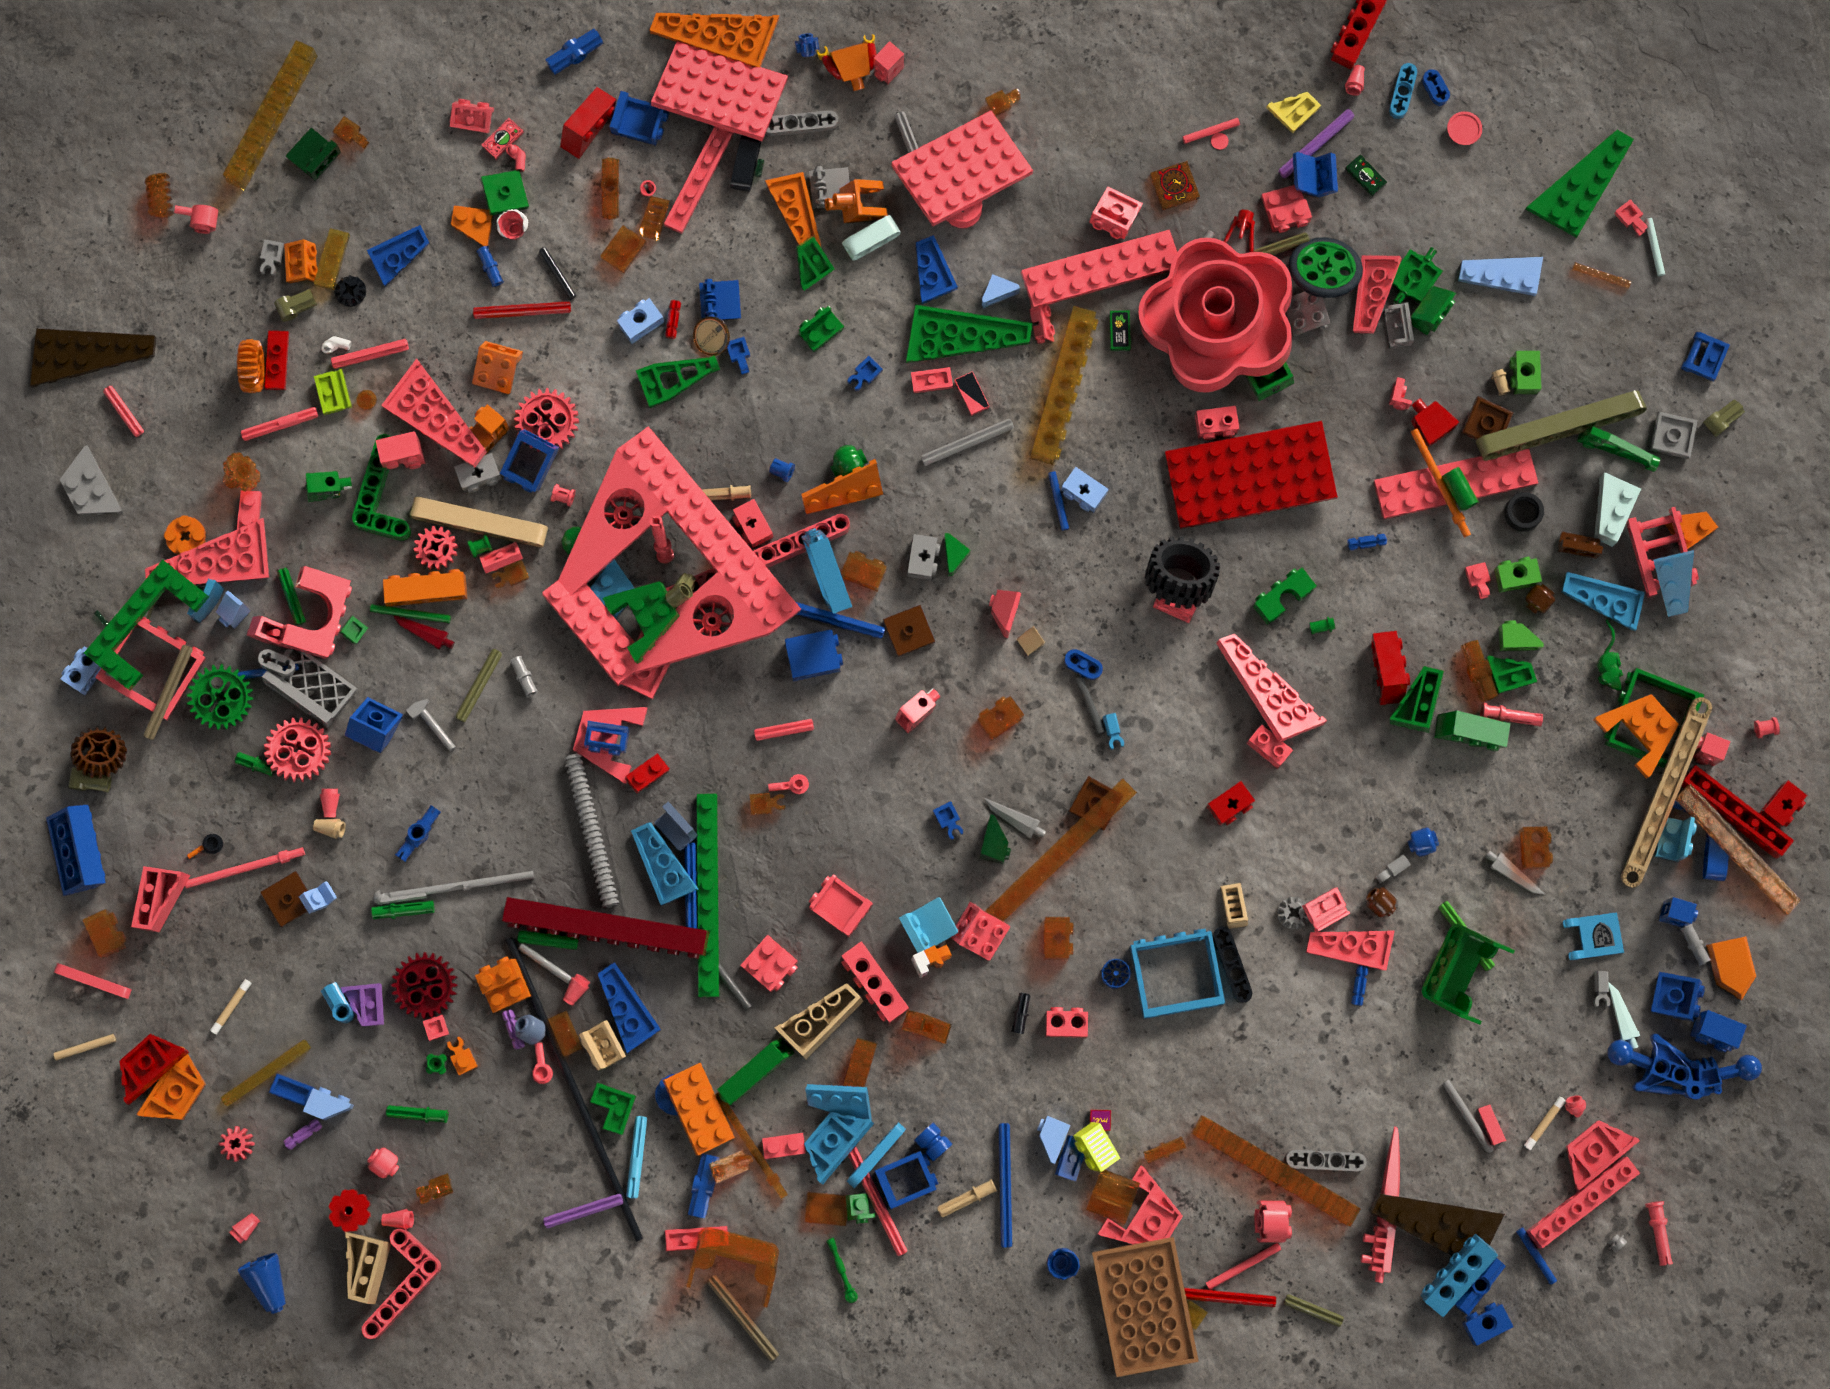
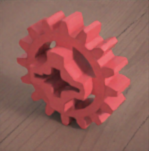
M432 526V531H428L425 528L426 534L419 533L420 541H414L418 545V547L414 548V552L419 553L416 555L417 560L422 559L421 564L423 566L428 563L430 570L433 566L440 570V565L447 568L446 562L453 563L454 561L451 557L457 556V552L454 549L458 548V545L453 543L456 538L454 536L450 537L451 532L449 530L444 533L443 527L436 530L435 526ZM434 536H441L444 538L438 539L434 538ZM428 540L426 547L423 548L424 543ZM434 545H437L439 549L436 552L433 547ZM449 548L448 553L444 556L446 549ZM434 557L438 558V560H430L428 558Z

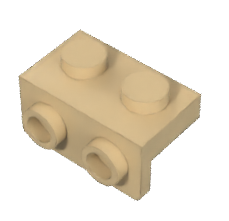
M607 1020L579 1034L583 1047L587 1049L591 1062L598 1071L608 1068L626 1057Z

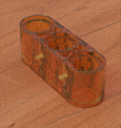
M857 1038L843 1086L865 1087L877 1043Z

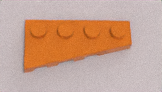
M876 459L869 461V464L862 468L859 466L852 469L853 472L843 477L840 475L834 478L835 480L829 484L823 483L802 493L801 496L806 514L883 495Z

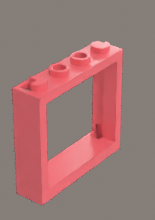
M145 617L137 624L179 650L186 644V641L177 636L174 639L168 636L169 631L158 625L157 628L151 626V621ZM133 630L114 651L115 653H120ZM196 647L192 648L193 651L190 655L196 661L170 701L163 717L167 721L188 689L187 687L190 686L191 679L195 678L206 660L202 656L204 652ZM100 669L95 677L97 680L154 712L157 704L133 690L129 691L121 683L106 675L107 672Z

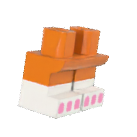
M947 944L938 949L934 945L913 955L911 961L921 978L928 974V967L932 965L942 968L943 962L950 959L952 954Z

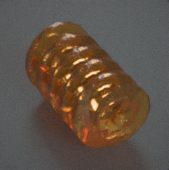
M166 173L153 174L145 179V184L147 185V205L149 207L148 214L153 217L166 218L174 214L173 211H169V209L173 208V204L167 203L172 201V197L167 196L171 193V189L166 188L170 186L169 181H164L170 178Z

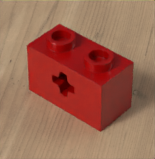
M1787 780L1782 783L1759 814L1778 828L1787 827L1794 819L1792 817L1795 811L1799 812L1806 804L1804 799L1808 795ZM1784 802L1787 803V809L1785 810L1782 808L1784 806Z
M1240 781L1208 803L1206 807L1220 826L1224 823L1228 826L1237 819L1235 815L1240 812L1245 814L1253 808L1251 804L1255 802V799L1243 782ZM1229 801L1231 803L1235 801L1236 806L1228 808Z

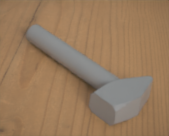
M429 699L415 702L406 709L413 720L421 716L449 752L456 748L426 710L430 703Z

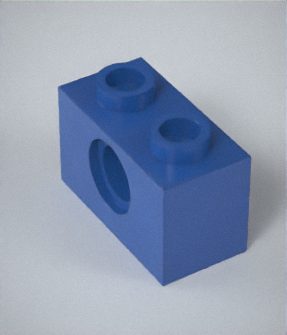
M1672 897L1663 902L1659 921L1681 928L1688 926L1696 921L1698 910H1696L1697 904Z
M1493 1302L1483 1307L1485 1311L1479 1314L1473 1312L1465 1316L1466 1321L1462 1322L1473 1345L1478 1346L1514 1327L1502 1304L1496 1305ZM1485 1317H1489L1491 1320V1326L1488 1329H1485L1482 1325V1320Z

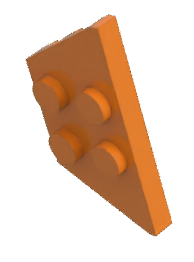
M188 1054L158 1080L138 1111V1116L184 1120L206 1085Z

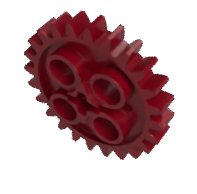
M427 952L423 953L422 958L418 953H415L414 960L408 956L409 963L406 964L401 961L403 968L395 969L399 975L392 976L393 979L397 980V983L391 984L392 987L397 989L392 992V995H398L395 1003L402 1002L400 1009L403 1010L407 1007L406 1014L408 1015L414 1011L415 1018L420 1013L423 1019H426L427 1013H429L431 1018H434V1012L442 1015L441 1008L443 1007L448 1010L449 1008L446 1003H454L450 997L451 995H457L453 988H457L459 985L453 983V981L458 977L451 976L455 969H447L450 963L447 961L442 964V956L435 960V953H432L430 958H428ZM430 968L437 969V975L434 978H429L427 975ZM411 973H416L417 981L413 984L408 983V976ZM442 979V983L428 985L426 987L427 990H424L423 988H417L410 992L407 991V989L410 987H417L423 985V981L427 983H433L435 981ZM440 987L442 995L439 998H434L432 995L433 990ZM415 993H421V1002L417 1004L413 1003V995Z

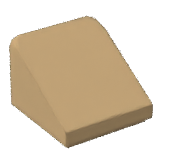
M1034 626L1016 639L1028 656L1045 644Z

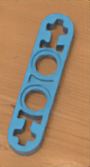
M898 1122L846 1182L855 1188L904 1133L906 1128Z

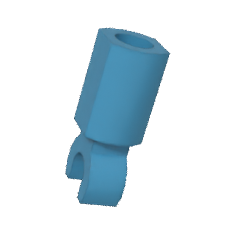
M1116 713L1104 715L1103 721L1107 736H1110L1109 748L1111 750L1114 749V741L1120 742L1121 748L1124 747V740L1119 736L1121 732Z

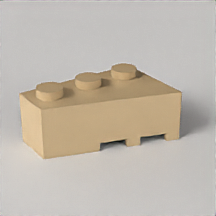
M345 1232L347 1239L346 1259H348V1299L366 1304H375L391 1243Z

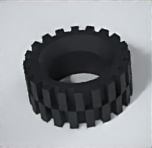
M1170 537L1168 542L1164 539L1160 541L1159 545L1156 544L1152 550L1145 572V584L1150 586L1149 591L1151 594L1157 593L1155 598L1159 601L1162 598L1165 599V604L1169 606L1170 603H1175L1176 608L1185 605V608L1189 609L1192 604L1195 607H1199L1201 602L1205 604L1208 598L1212 596L1220 573V563H1217L1218 558L1216 555L1211 556L1213 551L1210 548L1204 549L1205 544L1201 542L1195 544V539L1190 538L1189 541H1184V537H1179L1178 540ZM1178 568L1191 573L1196 580L1177 578L1170 574L1167 569Z

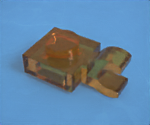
M1014 89L1007 94L1000 90L986 97L985 101L990 111L996 117L1010 110V103L1019 101L1021 95L1018 89Z
M345 116L333 130L336 136L349 145L353 140L364 149L369 144L367 138L359 133L361 130L360 126Z
M448 1173L428 1181L429 1185L416 1189V1195L419 1197L421 1204L429 1202L431 1197L435 1200L453 1193L451 1178Z

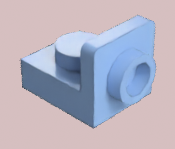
M327 881L299 896L309 914L326 908L337 898Z

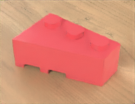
M143 866L131 927L159 933L190 875L179 871Z

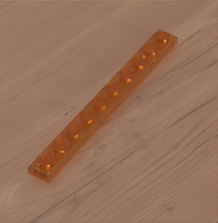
M1121 779L985 912L1004 922L1137 792L1124 779Z

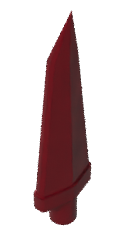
M393 615L401 627L428 642L436 649L440 650L443 645L450 649L454 647L455 642L447 638L448 632Z

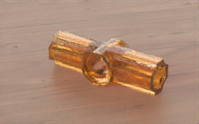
M615 158L602 159V218L608 220L619 218V159ZM608 186L615 187V189L611 192L606 191V188Z
M1478 640L1461 645L1460 647L1467 663L1468 676L1471 682L1475 684L1481 702L1498 697L1491 677L1492 670L1490 664L1484 658Z

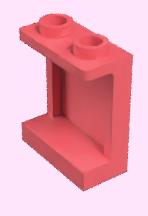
M833 874L831 878L829 876L825 878L821 884L823 889L820 893L815 892L811 897L809 908L844 935L850 937L873 906V903L858 894Z

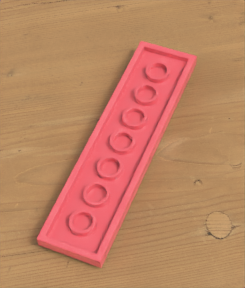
M1170 230L1027 268L1021 270V275L1032 308L1034 309L1169 272L1177 250Z
M1529 449L1484 461L1482 456L1437 466L1441 476L1460 467L1477 498L1538 484ZM1429 468L1373 481L1383 519L1447 505Z

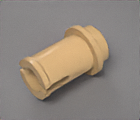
M1503 369L1494 371L1491 377L1495 381L1499 396L1511 392L1505 376L1507 373Z

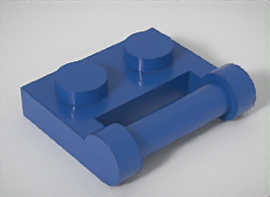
M1695 332L1693 345L1681 369L1714 382L1730 344L1704 333ZM1706 343L1707 347L1699 366L1693 363L1701 344Z

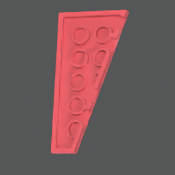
M416 359L381 406L475 468L487 451L418 359Z

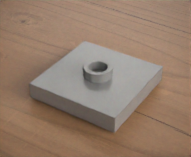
M1658 412L1650 451L1690 459L1698 420Z

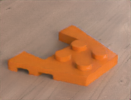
M1652 694L1593 719L1604 733L1608 732L1621 720L1649 752L1634 766L1646 779L1652 775L1679 725Z

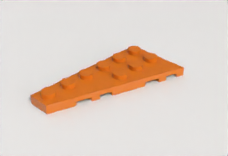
M656 13L649 31L651 34L675 42L679 41L760 68L777 26L779 15L742 16L741 14L700 15L695 13L693 15H680V13Z

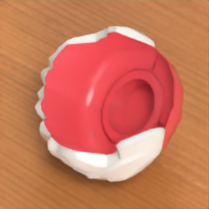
M516 209L503 212L497 219V230L505 238L518 239L523 236L528 228L527 217Z

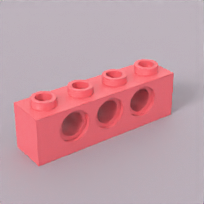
M862 941L841 955L843 958L841 964L847 972L850 970L855 975L853 978L859 989L861 987L865 989L867 994L864 996L871 1005L875 1003L879 1009L876 1013L883 1022L887 1020L890 1024L909 1010L905 1001ZM859 962H865L868 965L865 972L861 973L856 970V965ZM875 978L880 982L877 989L869 988L868 981ZM881 996H890L892 1000L890 1005L883 1006L879 1001Z

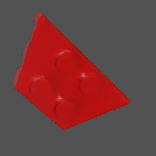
M149 1034L119 1061L120 1070L122 1071V1086L125 1087L126 1097H123L124 1102L130 1105L185 1057L189 1051L153 1034Z

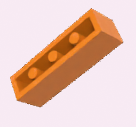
M459 569L449 570L448 573L440 574L439 571H432L428 575L420 576L419 573L408 574V577L400 578L399 575L388 576V579H383L384 603L389 607L468 599L466 575L464 572H460Z

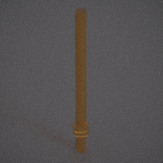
M719 1092L715 1095L721 1109L766 1175V1181L770 1187H774L780 1198L783 1199L788 1193L780 1183L781 1179L777 1173L774 1174L729 1104L721 1100Z

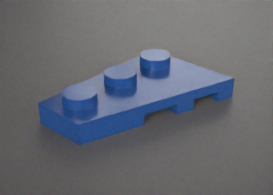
M421 225L368 249L367 252L384 286H386L430 243Z

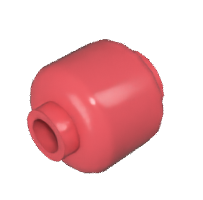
M376 1148L367 1160L369 1163L368 1169L380 1178H386L388 1175L392 1177L399 1168L396 1165L398 1157L386 1148Z

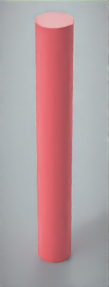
M1235 118L1182 136L1183 142L1186 144L1239 126V119Z

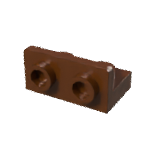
M1567 532L1560 534L1558 552L1597 559L1602 554L1603 546H1600V539Z

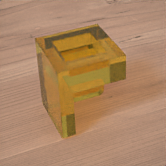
M1188 1300L1187 1305L1192 1329L1196 1330L1208 1312L1191 1300Z

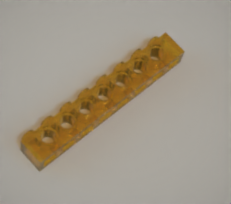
M295 41L223 173L227 183L245 191L318 57L314 48L300 41Z
M1073 306L1030 459L1053 465L1055 459L1059 460L1062 449L1058 448L1059 443L1065 440L1067 430L1064 429L1065 422H1070L1072 411H1069L1071 404L1075 405L1078 394L1074 392L1076 385L1080 386L1083 376L1079 374L1080 369L1086 366L1088 356L1085 355L1086 348H1091L1093 338L1090 337L1092 330L1096 331L1099 320L1095 319L1096 312ZM1082 327L1086 330V333L1079 334L1076 329ZM1079 346L1081 351L1075 353L1071 350V347ZM1067 364H1073L1076 367V369L1074 371H1068L1065 366ZM1066 382L1071 387L1065 390L1060 387V384ZM1063 401L1065 407L1058 408L1055 406V402ZM1052 419H1056L1060 422V425L1054 427L1049 422ZM1046 438H1052L1055 441V443L1053 445H1047L1044 442V440Z

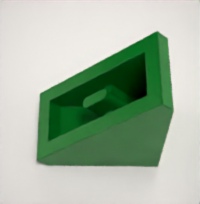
M945 533L944 540L948 574L953 576L969 557L971 550L951 534Z

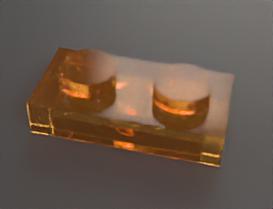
M567 1011L548 1019L564 1057L584 1049Z

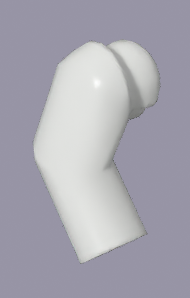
M333 336L322 344L321 350L325 354L332 353L338 348L349 350L351 341Z

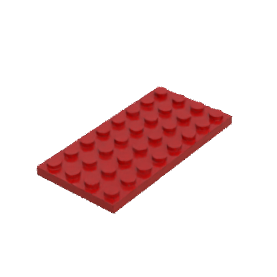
M1322 421L1165 451L1180 529L1338 498Z

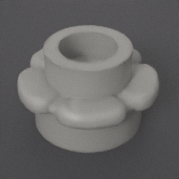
M1615 1235L1608 1242L1611 1245L1609 1250L1612 1249L1617 1253L1627 1243L1623 1238L1624 1235L1621 1237Z

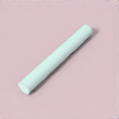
M1648 218L1645 219V224L1648 226L1647 233L1657 276H1663L1665 271L1653 219Z

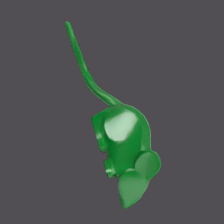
M1606 619L1612 637L1609 645L1597 661V667L1601 674L1598 677V681L1609 688L1621 691L1619 677L1623 676L1622 670H1619L1621 666L1619 653L1609 652L1615 641V631L1609 624L1608 619Z

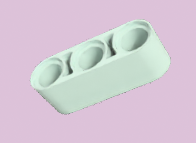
M888 215L846 238L842 245L852 261L895 239L901 234V231L891 215Z

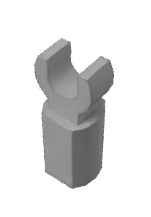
M1402 855L1386 866V870L1375 878L1379 883H1382L1390 876H1396L1411 864Z
M1595 971L1594 982L1597 996L1593 1001L1594 1006L1598 1007L1599 1000L1603 999L1605 1007H1609L1610 998L1607 996L1609 992L1608 971Z

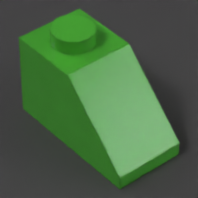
M1514 620L1504 621V624L1499 627L1500 651H1537L1544 647L1543 642L1522 623L1516 624Z

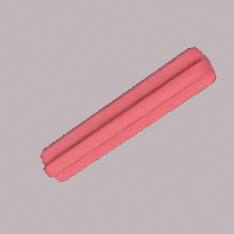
M112 386L105 388L103 393L135 437L142 435L144 430Z
M812 719L755 729L754 734L756 740H763L811 731L814 729Z

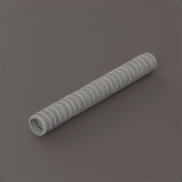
M572 754L563 759L567 763L565 768H568L567 774L570 775L568 779L571 780L570 786H573L571 791L574 792L573 798H576V810H579L578 816L581 817L579 822L582 823L581 828L584 829L582 833L586 836L584 837V840L587 841L585 845L589 848L587 852L590 853L589 859L592 860L590 864L593 865L592 871H595L594 877L597 879L595 883H598L597 889L600 890L598 895L601 896L600 902H603L601 906L605 909L617 906L620 902L616 899L618 895L615 894L616 888L613 887L615 883L612 882L613 876H610L612 871L609 870L610 864H607L608 858L605 857L607 852L604 851L605 846L602 845L604 841L601 839L602 833H599L601 829L597 826L599 822L596 821L597 815L594 814L596 810L593 809L594 803H591L593 800L590 797L591 791H588L589 785L586 784L588 779L585 778L586 773L583 772L585 768L582 766L583 761L580 760L582 756L580 754Z

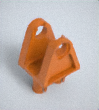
M854 179L839 188L840 194L834 193L832 198L825 199V209L827 211L842 210L844 223L880 220L888 216L886 208L863 207L860 200V194L877 193L880 190H884L883 181Z

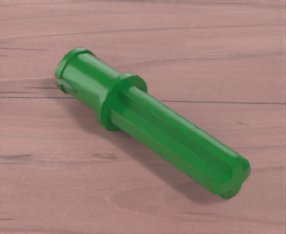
M389 1105L386 1109V1116L424 1120L425 1123H429V1121L447 1123L449 1112L448 1110H437L430 1107L424 1109Z

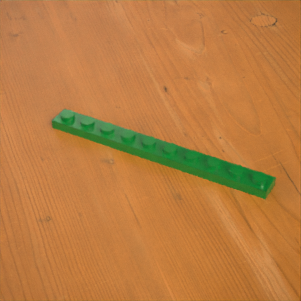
M697 794L698 929L709 932L706 954L698 959V997H719L718 795Z

